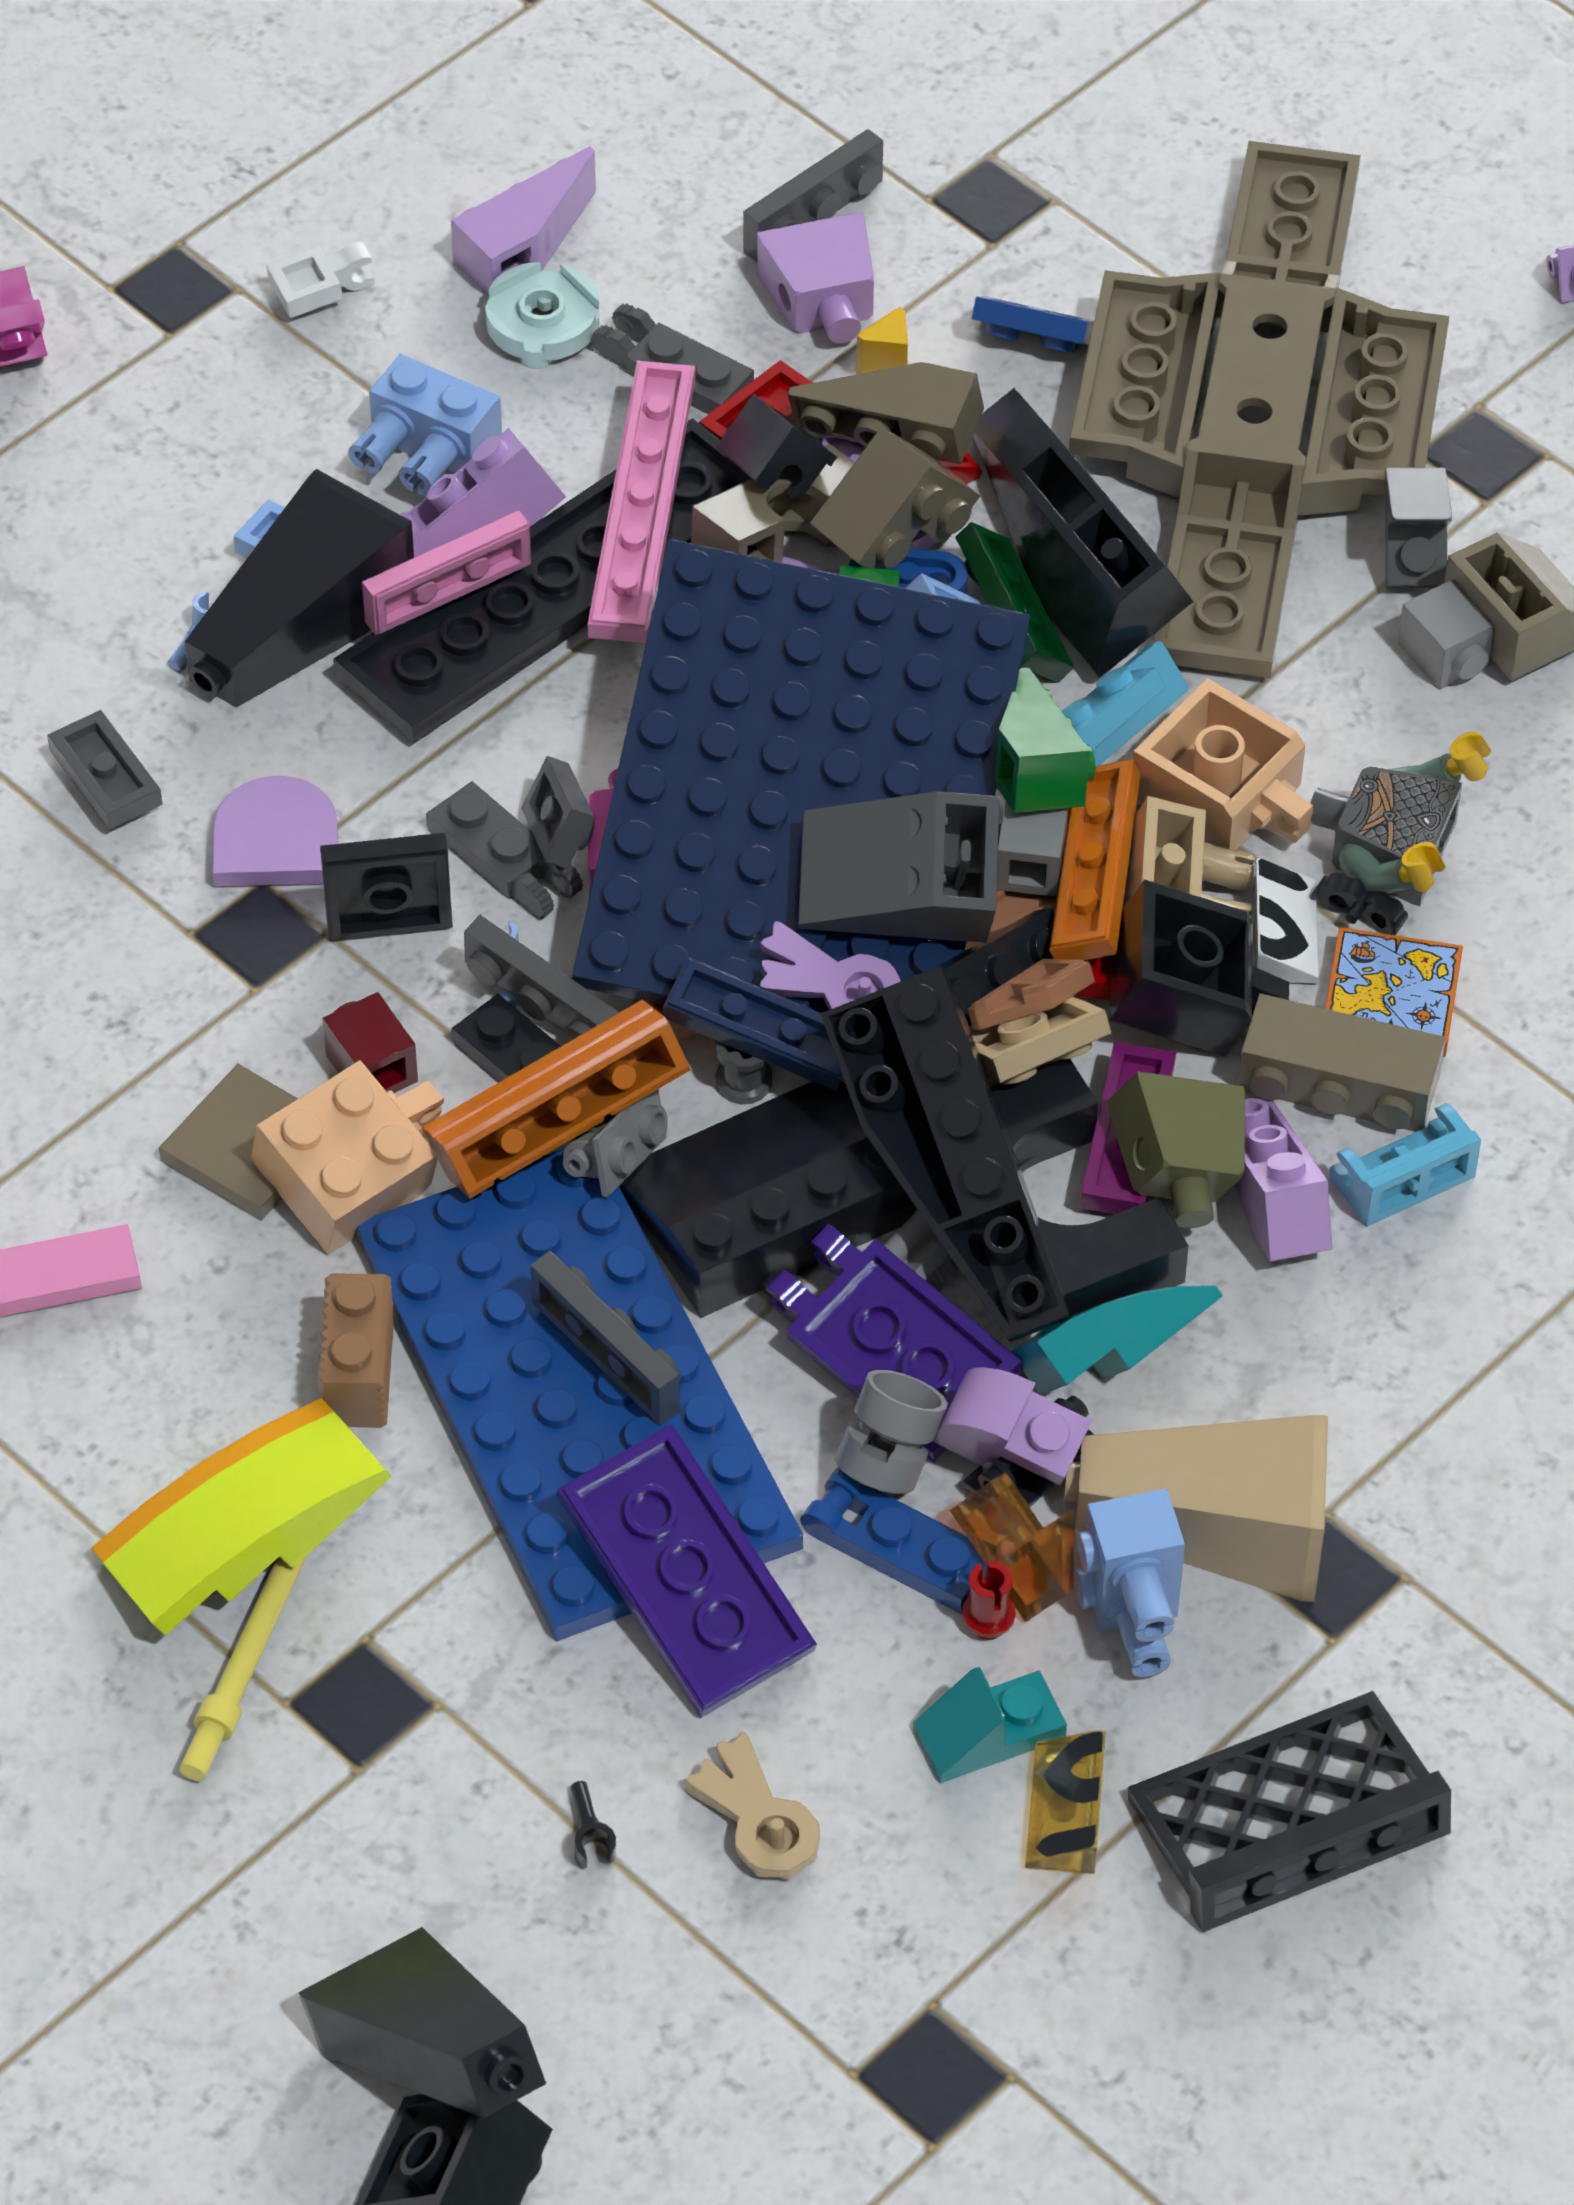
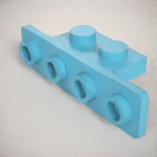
M1151 642L1122 667L1116 668L1100 678L1092 692L1081 701L1075 702L1063 709L1062 713L1065 717L1071 719L1074 729L1084 743L1091 746L1095 757V764L1099 766L1188 691V685L1163 642Z

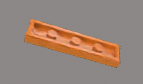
M1134 759L1096 766L1094 780L1087 782L1085 806L1070 808L1049 950L1054 959L1088 960L1115 955L1117 952L1141 777Z

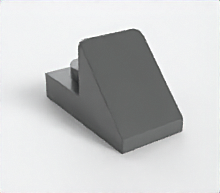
M1446 468L1385 469V588H1436L1444 584L1447 567V526L1452 522Z

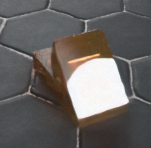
M1006 1472L990 1481L950 1510L985 1564L989 1560L998 1561L1006 1565L1012 1572L1013 1585L1010 1598L1025 1623L1074 1590L1075 1516L1072 1510L1043 1528Z

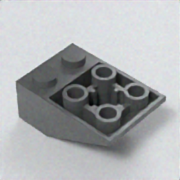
M935 791L805 810L802 823L798 929L987 943L996 913L999 796Z

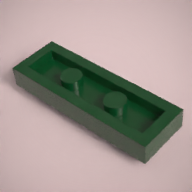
M970 522L955 536L966 558L964 564L967 567L968 575L980 586L988 602L987 606L1030 615L1020 668H1030L1033 673L1059 683L1075 667L1009 538Z

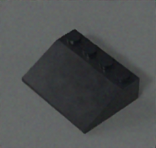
M811 1081L654 1151L619 1185L643 1233L700 1318L766 1289L784 1269L795 1276L819 1265L813 1258L812 1254L816 1249L811 1245V1241L827 1224L832 1225L849 1242L858 1247L900 1228L917 1210L862 1130L848 1089L843 1081H841L837 1092Z

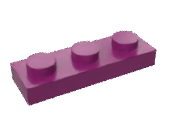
M1114 1041L1082 1186L1080 1208L1117 1214L1147 1202L1148 1196L1139 1195L1132 1188L1108 1111L1107 1101L1137 1072L1173 1076L1177 1052Z

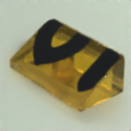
M1089 1731L1036 1743L1025 1868L1095 1874L1106 1731Z

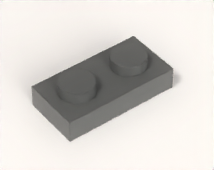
M102 710L47 735L50 752L108 830L163 805L160 787Z
M546 756L521 808L545 861L568 869L577 850H583L591 839L594 829V815L569 763Z

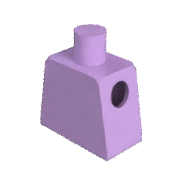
M863 212L757 232V274L793 331L805 333L825 329L828 338L835 343H845L854 339L861 330L859 321L868 320L873 315L874 275Z

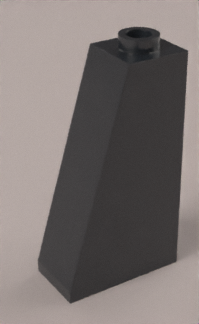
M423 1927L298 1992L318 2046L325 2056L481 2118L487 2117L547 2084L525 2024Z

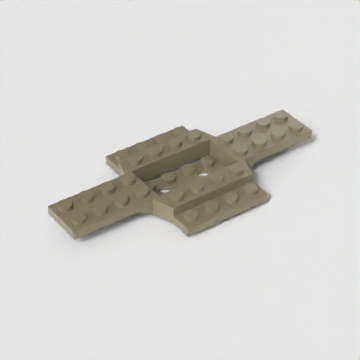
M1248 141L1226 261L1221 272L1161 278L1104 271L1070 435L1069 451L1073 455L1127 462L1126 478L1179 499L1167 567L1194 602L1158 630L1153 638V642H1163L1177 666L1270 678L1298 517L1302 515L1360 510L1362 494L1385 497L1386 468H1426L1450 316L1390 308L1339 288L1361 155ZM1216 318H1221L1199 436L1194 438ZM1260 323L1282 326L1286 333L1276 339H1266L1258 336L1253 329ZM1320 332H1327L1328 339L1306 459L1299 451L1319 334ZM1258 406L1267 410L1271 417L1263 423L1252 424L1243 421L1237 413L1244 407Z

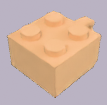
M1207 678L1133 751V759L1141 773L1137 803L1142 805L1146 797L1150 796L1206 810L1204 842L1214 846L1236 851L1258 828H1265L1297 843L1310 829L1312 824L1311 816L1313 814V805L1295 793L1302 781L1306 745L1297 731Z
M359 1060L257 1124L251 1161L277 1189L279 1196L326 1254L329 1255L356 1238V1231L359 1225L375 1215L412 1202L421 1196L432 1184L438 1154L426 1141L422 1127L440 1116L444 1098L429 1080L397 1097L392 1090L386 1092L362 1061Z

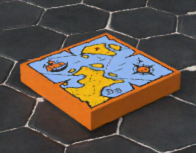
M1339 927L1325 1009L1444 1036L1446 1038L1443 1057H1446L1463 946Z

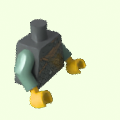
M1476 731L1466 732L1453 741L1450 747V754L1446 753L1420 765L1392 769L1369 766L1362 769L1350 797L1317 788L1310 802L1313 805L1311 822L1313 825L1335 831L1332 863L1336 869L1344 872L1349 878L1361 880L1365 890L1368 892L1379 891L1386 894L1389 893L1406 902L1421 906L1426 892L1434 885V873L1442 872L1446 868L1442 855L1457 823L1462 783L1458 781L1461 779V774L1463 773L1467 780L1479 781L1487 773L1488 765L1483 758L1490 755L1491 749L1482 735Z

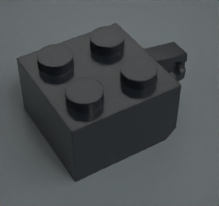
M1144 879L1122 909L1117 952L1115 955H1111L1109 1021L1224 1056L1252 1021L1259 994L1289 1000V982L1252 966L1253 922L1248 912Z

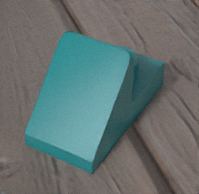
M976 1667L970 1670L914 1721L913 1729L939 1782L943 1783L1066 1739L1067 1723L1040 1670L990 1687L982 1669Z

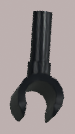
M585 1781L574 1782L570 1788L579 1819V1830L575 1836V1860L579 1866L587 1868V1856L584 1846L590 1842H600L607 1847L610 1863H612L616 1857V1836L614 1831L607 1824L599 1822L595 1816L587 1783Z

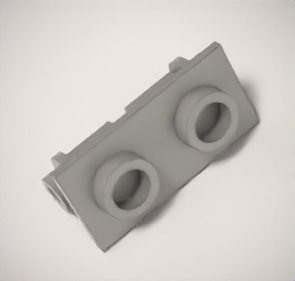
M659 1089L613 1116L611 1114L605 1115L603 1122L591 1128L592 1132H584L577 1140L570 1142L563 1153V1166L567 1173L574 1177L599 1178L602 1197H608L667 1138L668 1117L666 1110L661 1106Z

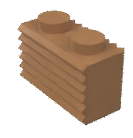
M331 1273L325 1278V1299L323 1300L324 1310L322 1311L323 1321L321 1322V1354L319 1355L320 1365L318 1366L319 1376L317 1377L319 1398H322L348 1427L381 1428L387 1425L394 1315L391 1278L385 1274Z

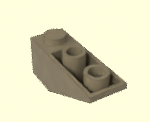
M925 362L791 387L788 392L795 423L814 437H834L858 442L867 447L879 429L883 427L929 454L937 461L942 460L961 464L984 411L977 373Z

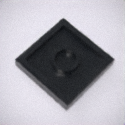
M445 832L320 846L329 941L453 928L448 847Z

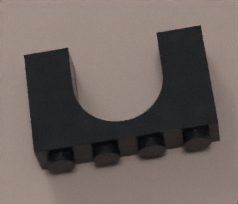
M1061 1059L1040 1067L1035 1075L1024 1081L1013 1084L999 1083L991 1086L1022 1172L1035 1164L1093 1141L1098 1115V1101L1071 1059ZM1159 1198L1102 1220L1083 1225L1057 1224L1038 1217L1070 1316L1139 1292L1175 1287L1185 1283L1189 1245Z

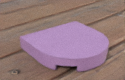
M289 776L262 777L246 782L234 789L222 801L214 818V887L323 884L320 846L338 844L337 814L330 798L317 786L305 780Z

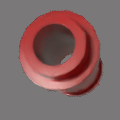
M989 1560L986 1561V1577L983 1578V1568L980 1563L971 1570L969 1575L970 1595L964 1601L962 1608L963 1623L969 1631L983 1639H995L1007 1633L1014 1625L1016 1617L1015 1605L1010 1598L1013 1585L1012 1572L1003 1563Z

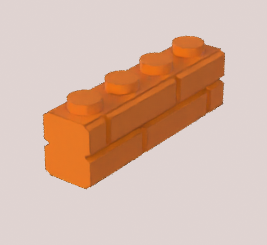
M640 1000L424 1125L422 1128L431 1147L438 1154V1161L447 1178L470 1199L493 1186L495 1179L503 1180L603 1122L605 1115L611 1114L613 1116L689 1072L691 1069L665 1016L657 1010H653L644 1000Z

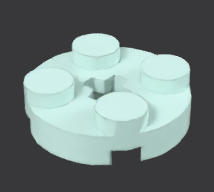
M541 262L521 264L498 276L488 290L489 299L485 304L486 328L490 338L505 352L519 357L521 363L529 368L541 369L549 366L553 360L562 359L577 353L592 342L590 340L592 338L591 335L600 327L598 291L593 282L584 273L570 266L560 264V272L542 270ZM537 307L544 312L554 310L549 315L532 314V309Z

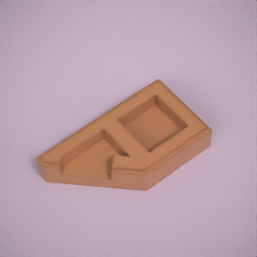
M1073 959L1040 960L971 1004V1007L967 1010L973 1029L981 1030L1055 1008L1095 982L1089 961Z

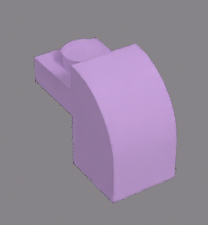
M978 1367L966 1372L933 1442L981 1466L989 1458L998 1460L1001 1456L1061 1485L1092 1420L1033 1392L1032 1390L1036 1383L1026 1378L998 1369Z

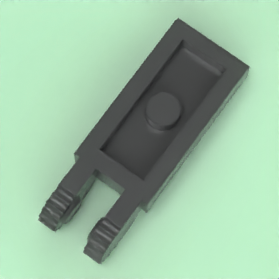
M622 303L612 313V323L615 324L616 330L612 326L601 325L591 335L592 338L590 340H592V345L599 352V355H603L604 358L607 357L611 362L625 368L626 373L633 377L637 361L695 366V384L691 406L706 414H710L754 380L753 369L660 322L655 324L646 311L640 308L636 309L628 303L625 305ZM631 340L637 342L638 344L635 346Z
M473 781L426 813L427 827L431 833L445 832L447 846L505 897L508 899L513 897L524 908L536 915L537 918L545 917L555 907L551 894L548 893L542 884L538 883L537 878L540 876L556 890L559 889L561 894H564L566 897L569 896V898L583 889V880L572 864L566 869L546 862L533 833Z

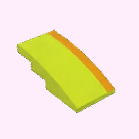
M319 1398L260 1426L204 1459L145 1501L91 1549L150 1622L167 1636L215 1590L231 1602L279 1556L290 1567H296L392 1476L322 1398Z

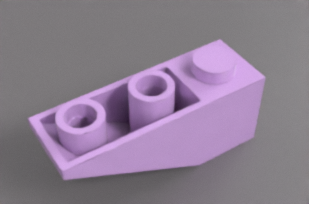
M589 146L451 219L453 261L487 295H489L488 290L493 281L502 273L515 266L541 262L542 270L544 269L596 192L595 151Z
M508 428L499 436H491L484 440L475 449L470 461L454 474H447L438 479L430 487L424 500L411 511L400 513V515L412 521L415 558L518 510L526 518L530 526H532L565 499L566 496Z
M1245 1099V1170L1242 1178L1235 1186L1253 1236L1270 1262L1332 1250L1328 1180L1273 1100Z

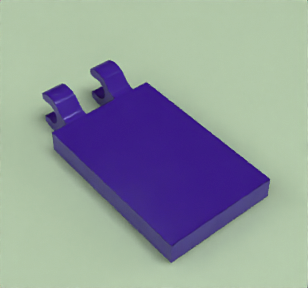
M827 1224L811 1241V1245L816 1249L812 1255L827 1271L838 1275L834 1282L817 1298L797 1278L784 1269L766 1287V1290L772 1295L768 1299L769 1304L787 1319L795 1321L786 1330L788 1340L856 1398H859L869 1372L874 1370H890L919 1379L941 1393L948 1403L944 1413L945 1416L968 1370L985 1367L1006 1371L1018 1375L1022 1370V1361L877 1239H874L861 1252L832 1225ZM934 1442L923 1444L928 1452L927 1458L932 1462L947 1449Z

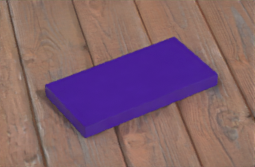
M672 1423L558 1488L556 1497L700 1718L815 1651L817 1643Z

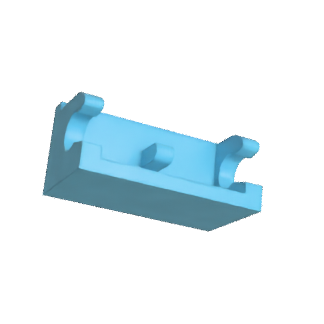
M1445 1103L1435 1108L1438 1118L1429 1121L1428 1127L1360 1158L1351 1148H1346L1336 1153L1340 1162L1330 1167L1329 1177L1366 1227L1475 1178L1481 1138L1475 1130H1470L1450 1104Z

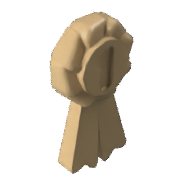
M745 1732L739 1734L734 1742H717L716 1754L730 1777L711 1760L705 1758L702 1761L701 1771L686 1778L688 1793L737 1822L735 1833L736 1853L753 1870L757 1877H781L787 1880L793 1878L816 1860L820 1840L819 1822L801 1802L773 1798L749 1736Z

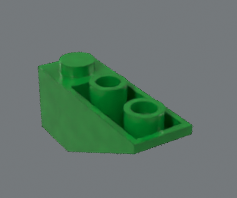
M1020 668L1016 691L1012 692L999 727L995 786L1014 813L1084 807L1086 803L1087 782H1092L1095 777L1096 764L1093 750L1090 745L1084 743L1074 729L1071 719L1065 717L1053 701L1051 692L1042 686L1031 669Z

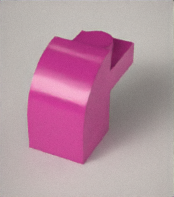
M25 266L0 271V367L47 357L48 354L42 335L45 319L40 300H33Z

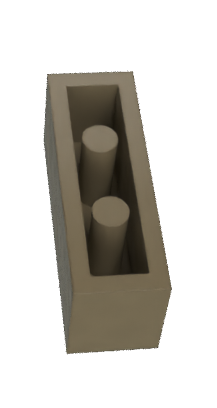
M1259 994L1241 1051L1238 1086H1244L1245 1092L1253 1093L1263 1099H1279L1316 1108L1327 1114H1342L1376 1122L1390 1129H1405L1417 1132L1425 1128L1440 1076L1446 1037Z

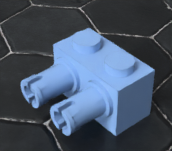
M399 354L369 390L371 424L357 441L349 447L348 454L354 465L362 470L367 466L368 473L377 474L383 468L387 459L396 449L412 456L399 470L400 481L412 492L421 483L418 487V494L427 496L430 487L446 471L454 474L472 459L475 449L484 440L491 436L502 434L501 398L499 395Z
M1166 1488L1090 1503L1087 1510L1086 1531L1077 1533V1548L1082 1568L1074 1570V1583L1079 1604L1082 1609L1092 1608L1099 1633L1115 1629L1120 1630L1131 1670L1135 1676L1150 1677L1165 1671L1170 1665L1171 1658L1164 1637L1173 1631V1618L1178 1617L1185 1542L1168 1490Z

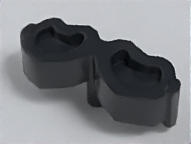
M1336 872L1328 876L1324 875L1310 896L1311 899H1317L1320 904L1335 913H1347L1345 919L1351 924H1355L1361 914H1363L1368 923L1377 932L1383 934L1397 935L1408 919V912L1404 910L1402 903L1398 899L1391 898L1386 893L1380 891L1368 892L1365 890L1361 880L1346 878Z

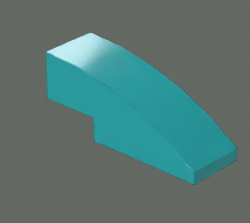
M1216 1285L1176 1286L1139 1292L1071 1316L1069 1320L1040 1331L1011 1352L1022 1361L1023 1371L1030 1381L1036 1383L1035 1388L1040 1395L1068 1385L1092 1365L1100 1377L1104 1379L1130 1370L1223 1297Z

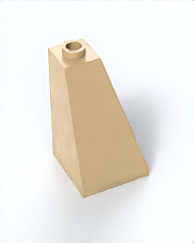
M1306 1415L1087 1435L1081 1443L1080 1462H1072L1066 1474L1064 1501L1077 1502L1076 1529L1086 1531L1088 1504L1167 1488L1185 1542L1184 1564L1292 1599L1314 1602L1325 1529L1328 1416Z

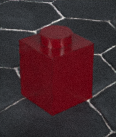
M379 992L359 1001L345 1003L333 1013L322 1018L326 1057L338 1074L361 1060L386 1092L392 1090L395 1093L418 1082L415 1042Z

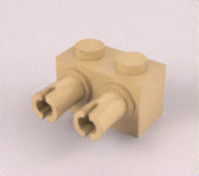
M1147 796L1135 816L1123 907L1145 879L1246 911L1250 916L1252 904L1229 901L1202 893V881L1246 892L1254 874L1255 866L1253 863L1255 855L1254 853L1235 851L1204 842L1206 810Z

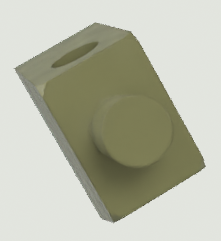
M1137 1072L1107 1101L1108 1111L1132 1188L1139 1195L1172 1199L1175 1223L1179 1227L1198 1228L1205 1226L1214 1219L1212 1203L1216 1202L1242 1178L1245 1170L1244 1086Z

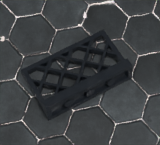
M1374 1691L1128 1787V1800L1190 1897V1913L1202 1932L1451 1833V1788L1438 1770L1432 1773L1428 1772ZM1368 1718L1377 1731L1373 1746L1338 1738L1341 1728ZM1298 1746L1317 1751L1318 1754L1312 1769L1307 1770L1277 1762L1280 1752ZM1330 1755L1365 1763L1358 1782L1323 1774ZM1377 1767L1405 1773L1410 1782L1390 1790L1370 1786ZM1236 1770L1256 1775L1257 1777L1248 1795L1215 1786L1219 1776ZM1269 1779L1303 1787L1296 1807L1262 1798ZM1316 1791L1350 1799L1347 1807L1327 1815L1308 1810ZM1170 1795L1195 1800L1187 1819L1161 1813L1153 1802ZM1207 1804L1242 1812L1235 1830L1230 1831L1200 1823ZM1254 1815L1289 1824L1286 1831L1266 1839L1246 1835ZM1192 1840L1226 1848L1223 1856L1196 1867L1192 1865L1186 1855Z

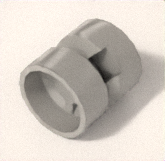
M874 1370L869 1372L854 1408V1412L859 1419L848 1423L835 1457L836 1464L849 1477L874 1489L894 1494H907L914 1491L928 1456V1452L923 1444L934 1441L948 1405L946 1399L932 1386L909 1375L890 1370Z

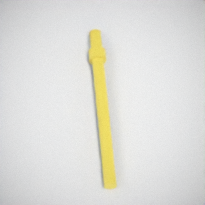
M280 1556L276 1559L214 1694L204 1697L196 1714L194 1725L197 1731L179 1767L180 1772L185 1777L194 1781H203L221 1742L232 1737L242 1715L239 1703L307 1556L294 1568L290 1567Z

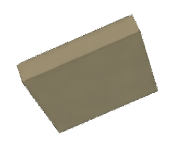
M237 1063L159 1147L160 1161L262 1221L282 1198L277 1193V1189L251 1161L256 1126L298 1098Z

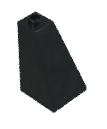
M315 469L185 640L189 681L205 695L217 696L237 708L370 632L371 629L365 623L362 582L414 558L412 521L326 473Z

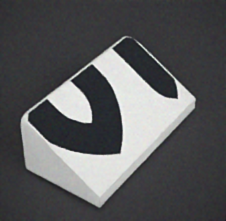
M1256 858L1253 881L1255 967L1289 983L1318 984L1316 900L1310 897L1316 888V880L1262 858Z

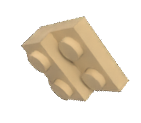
M1073 996L1053 1009L981 1030L973 1029L972 1025L969 1026L991 1086L999 1083L1013 1084L1029 1079L1036 1074L1037 1069L1061 1059H1072L1091 1050V1042L1112 1033L1104 1009Z

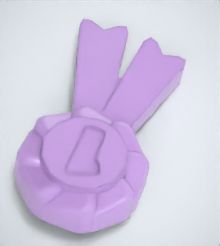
M775 921L772 936L763 939L760 944L762 952L784 962L762 961L761 975L763 980L760 984L761 988L782 997L824 998L829 1010L901 981L895 968L885 960L868 954H857L837 962L781 922Z

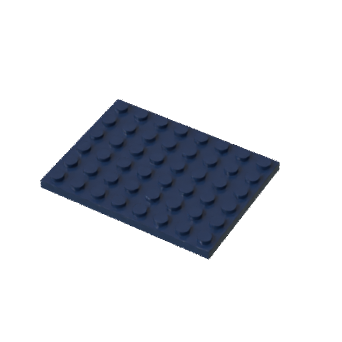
M669 539L571 979L588 990L664 1005L687 957H691L760 987L763 980L761 975L762 961L771 960L784 963L762 952L760 949L762 940L772 936L775 921L781 922L837 962L857 954H868L885 960L895 968L901 981L931 970L965 951L967 941L798 929L803 812L805 810L935 791L995 796L997 787L994 781L999 727L1012 692L1016 691L1030 615ZM784 997L820 1013L829 1010L824 998Z

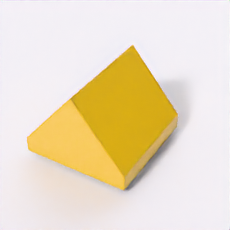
M901 307L894 309L857 334L856 374L908 365L906 312Z

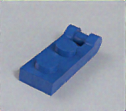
M837 1467L824 1485L826 1491L824 1497L821 1500L812 1501L802 1514L800 1522L803 1528L817 1540L961 1614L964 1601L970 1595L969 1575L971 1570L980 1563L983 1568V1578L986 1577V1561H995L996 1551L906 1504L856 1481ZM847 1509L862 1516L857 1525L842 1517Z

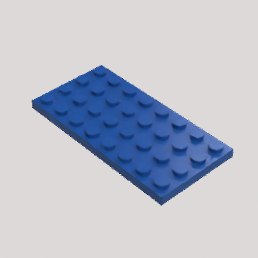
M564 1149L544 1155L503 1180L495 1179L493 1186L470 1199L459 1188L454 1187L375 1215L359 1225L356 1231V1239L373 1273L385 1274L391 1278L393 1313L556 1642L632 1614L556 1497L558 1488L671 1423L764 1564L803 1549V1533L621 1189L618 1186L608 1197H602L599 1178L571 1176L563 1166ZM551 1251L568 1268L571 1266L579 1268L591 1282L595 1294L611 1309L618 1307L623 1310L633 1322L638 1335L653 1350L660 1348L669 1354L681 1374V1380L679 1381L680 1412L659 1426L532 1303L530 1264Z

